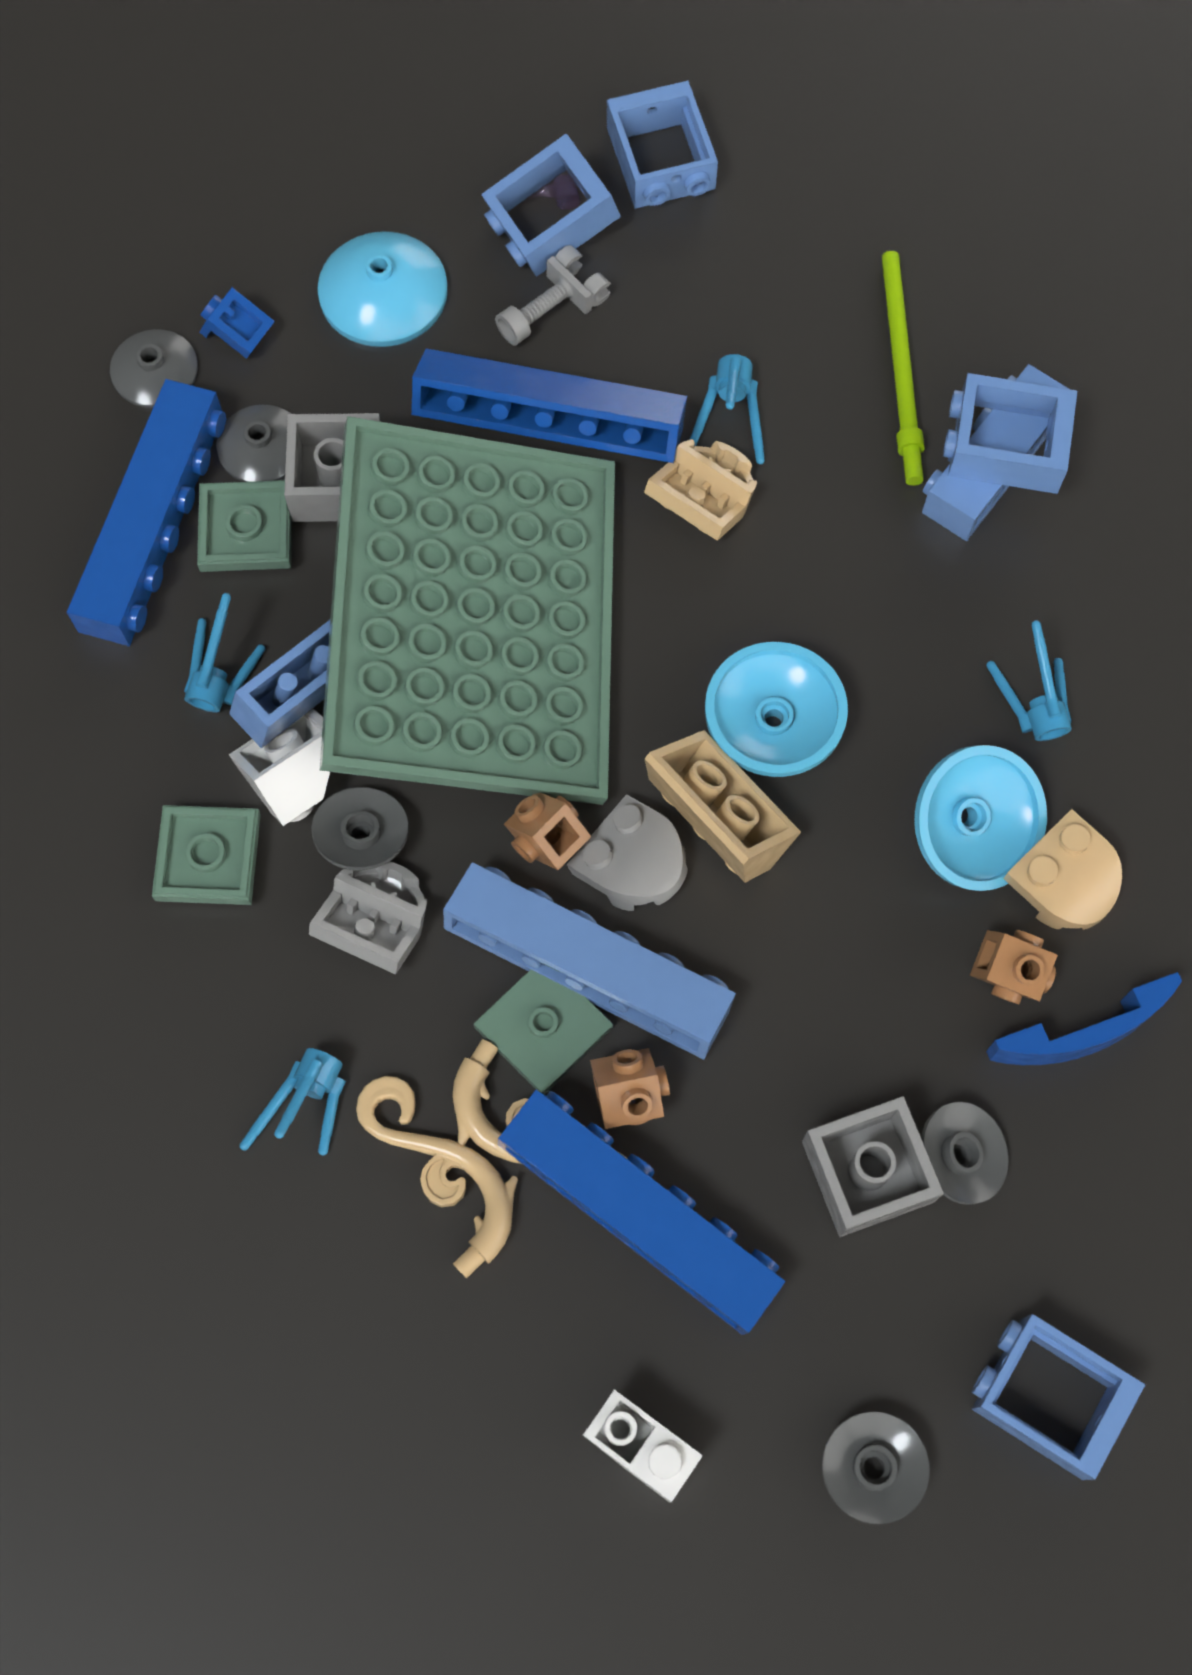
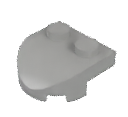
M627 794L595 830L591 838L567 863L572 875L607 895L613 906L627 911H634V906L654 902L656 905L663 904L680 889L688 871L685 847L673 824L661 813Z
M388 862L380 867L369 870H341L334 878L333 891L310 922L309 935L396 975L422 933L427 899H424L419 888V879L407 868L393 862Z

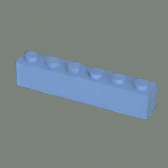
M472 862L443 909L445 930L527 971L533 970L585 996L592 1004L705 1060L728 1016L736 994L728 990L727 985L720 979L711 975L700 976L684 968L683 963L676 957L667 953L656 954L640 946L638 940L630 934L622 931L612 932L598 925L593 917L581 910L573 909L570 911L555 904L552 898L545 892L536 888H529L527 890L511 882L504 872L494 867L488 866L483 868Z

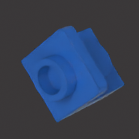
M232 287L223 299L215 294L204 308L200 316L206 322L199 333L207 338L212 331L247 359L275 321Z

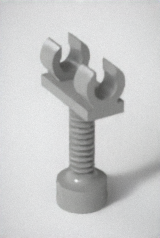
M568 245L562 248L555 257L552 256L547 260V277L555 285L520 310L511 305L495 316L496 325L502 336L510 344L516 346L530 336V323H533L567 297L586 315L592 310L593 306L602 304L609 297L611 292L606 287L611 283L601 273L593 274L584 284L580 283L574 275L583 266L578 261L583 255L572 245Z

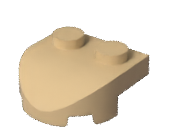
M693 439L687 440L677 445L674 463L668 462L648 479L644 493L718 541L742 519L757 485V481L753 480L750 474L752 464L740 451L725 443L715 441L711 447L694 446L695 442Z
M1071 809L1007 872L1003 879L1039 911L1035 918L1054 929L1064 927L1082 928V930H1085L1103 920L1114 906L1121 889L1122 867L1114 847Z

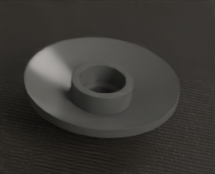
M162 329L146 330L130 336L116 349L110 363L111 380L120 396L134 405L148 408L154 407L165 379L193 386L198 374V360L190 343L179 334ZM157 358V359H156L155 361H153V362L146 363V361H148V360H150V359Z
M262 404L243 408L226 420L221 437L217 438L216 442L218 458L226 472L241 482L278 481L284 479L288 414L291 413L277 406ZM265 434L262 439H252L256 435Z
M369 787L349 788L333 794L319 806L312 820V838L318 852L333 865L348 870H369L388 863L399 854L408 837V819L401 804L388 793ZM361 834L368 836L362 839L354 838L355 836Z
M953 1102L935 1110L923 1127L921 1140L944 1193L943 1195L954 1202L965 1205L978 1204L989 1200L1002 1187L1008 1171V1149L1001 1129L986 1111L971 1103Z
M865 1412L854 1415L842 1422L830 1435L822 1457V1475L830 1497L843 1512L861 1522L887 1524L898 1521L910 1514L918 1506L927 1490L930 1467L922 1440L907 1423L887 1413ZM870 1457L878 1459L882 1464V1473L876 1479L869 1478L864 1472V1463Z

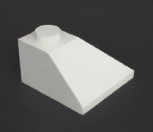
M314 709L307 712L262 749L251 739L229 754L234 764L269 812L283 826L308 816L312 812L314 805L324 798L330 772L319 770L323 716Z

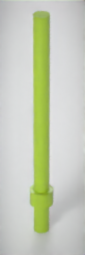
M887 251L882 255L900 424V431L896 434L898 453L903 456L906 484L915 486L924 481L921 453L925 450L924 436L917 423L899 253Z

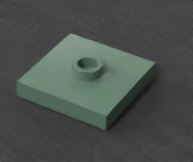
M285 480L199 484L197 565L200 572L291 568L292 519L284 496Z
M163 805L152 889L153 899L158 902L252 905L261 818L259 809Z
M533 970L527 972L473 1024L474 1028L488 1042L498 1048V1052L543 1095L555 1086L613 1029V1024L585 996Z

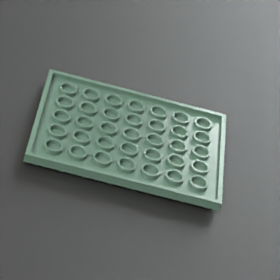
M347 416L343 438L320 771L532 796L541 792L553 798L562 796L567 801L599 805L605 803L608 799L615 461Z

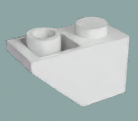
M616 1390L613 1391L583 1434L584 1437L669 1503L673 1501L703 1456Z

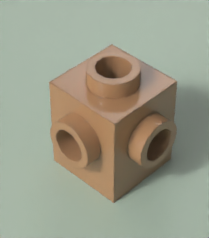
M541 792L522 800L517 805L515 813L504 823L515 838L511 842L513 848L522 858L529 863L537 860L556 870H559L591 838V835L578 820L579 814L569 801L562 796L553 798Z
M1016 929L1014 936H1010L1006 933L987 930L969 976L994 985L991 992L992 995L1019 1005L1022 997L1040 1001L1043 993H1046L1054 982L1056 975L1054 964L1058 955L1042 949L1044 940L1030 933Z
M649 1048L622 1050L613 1056L590 1060L597 1102L605 1129L623 1125H640L649 1120L664 1117L661 1097L670 1095L668 1079L664 1065L655 1067Z

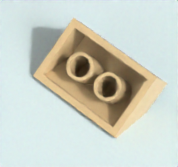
M705 730L653 750L645 757L648 778L661 792L665 801L679 811L693 826L695 833L700 838L706 840L725 861L726 866L745 883L770 870L801 833Z

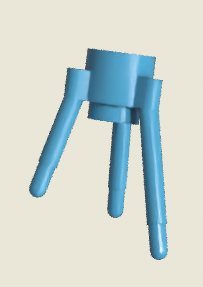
M731 354L719 360L717 375L709 379L708 392L689 440L693 439L695 442L694 446L697 445L717 394L726 401L725 405L729 410L734 408L735 402H739L747 397L755 458L758 464H763L765 458L757 402L758 382L752 379L753 364L745 356Z
M224 593L221 597L203 665L201 664L207 621L204 618H200L197 622L190 673L184 689L186 693L184 700L187 703L209 712H220L223 703L232 705L235 692L240 689L266 650L264 645H258L230 685L226 682L228 674L219 668L213 667L228 614L227 611L231 600L229 593Z
M1035 620L1031 626L1045 695L1029 702L1031 709L1028 713L995 662L988 661L986 666L1016 714L1022 733L1032 731L1036 741H1046L1069 733L1072 730L1070 724L1072 719L1067 703L1063 660L1061 658H1055L1054 687L1042 626L1038 620Z
M307 1048L301 1062L295 1061L287 1079L241 1141V1150L249 1149L293 1088H295L296 1092L286 1108L274 1135L278 1139L284 1137L306 1096L321 1100L324 1093H328L318 1148L320 1155H326L332 1137L339 1096L346 1083L345 1080L338 1077L343 1063L321 1050Z

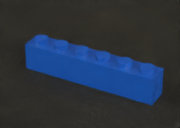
M427 348L412 376L411 415L669 463H674L676 448L682 436L687 396Z
M165 379L66 612L79 633L130 647L135 632L139 633L143 629L147 617L146 605L151 593L157 592L163 579L162 566L168 552L172 553L177 546L179 540L178 527L184 514H188L193 507L195 500L194 488L200 475L204 476L210 464V449L215 437L220 438L225 428L226 414L222 411L215 391Z
M536 1089L499 1136L497 1145L741 1335L749 1333L786 1282L776 1274L780 1267L761 1251L754 1249L750 1254L734 1241L738 1236L737 1233L721 1220L713 1217L708 1222L693 1210L696 1202L684 1191L674 1185L667 1190L652 1179V1176L655 1174L654 1169L634 1154H630L626 1159L611 1147L614 1139L602 1128L592 1122L585 1127L570 1116L574 1110L573 1107L559 1095L550 1091L544 1096Z

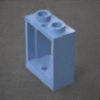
M689 81L607 100V130L635 209L648 205L657 206L666 201L689 195L698 196L706 191L716 189L718 160ZM682 125L695 162L640 175L627 137Z
M567 133L481 194L490 209L484 214L488 223L497 236L504 232L507 234L511 242L505 246L517 265L522 267L527 263L536 277L547 270V260L552 256L555 257L562 248L568 245H572L575 249L621 217L611 194ZM566 170L587 198V201L528 243L507 212Z
M967 373L962 391H953L949 409V417L956 418L955 430L948 429L943 449V457L951 458L948 476L1057 494L1068 471L1078 391ZM974 406L1049 418L1044 457L970 445L969 440Z
M1033 1314L1022 1318L1019 1323L1011 1320L998 1341L997 1347L1003 1350V1353L995 1368L993 1369L987 1365L973 1386L971 1393L978 1396L972 1410L1081 1480H1095L1145 1384ZM1030 1340L1107 1387L1073 1452L996 1404Z

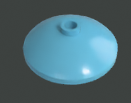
M396 232L368 233L344 243L327 259L318 280L319 302L329 324L347 339L359 344L375 347L403 344L425 333L440 317L446 304L448 292L445 270L438 256L418 239ZM378 270H385V271H383V272H381V273H376V272H375V271H378Z
M785 642L758 643L735 652L714 673L705 699V719L713 740L739 767L755 774L771 777L800 774L822 763L839 744L848 716L846 692L834 669L816 653L804 647ZM774 716L781 721V724L779 726H770L766 723L765 719Z
M968 746L944 757L926 777L916 802L915 833L924 859L931 869L943 880L968 890L987 891L1009 884L1003 879L1007 872L1045 836L1046 799L1038 777L1021 757L997 746ZM966 809L968 817L966 822L963 824L961 820L962 811Z

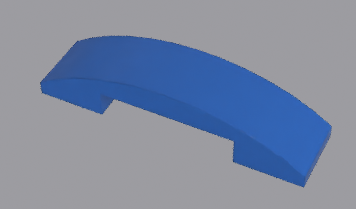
M1176 972L1133 988L1120 1001L1125 1013L1052 1041H1049L1040 1023L995 1040L986 1053L990 1061L1014 1065L1054 1064L1093 1054L1122 1040L1139 1028L1174 994L1182 982L1181 977Z

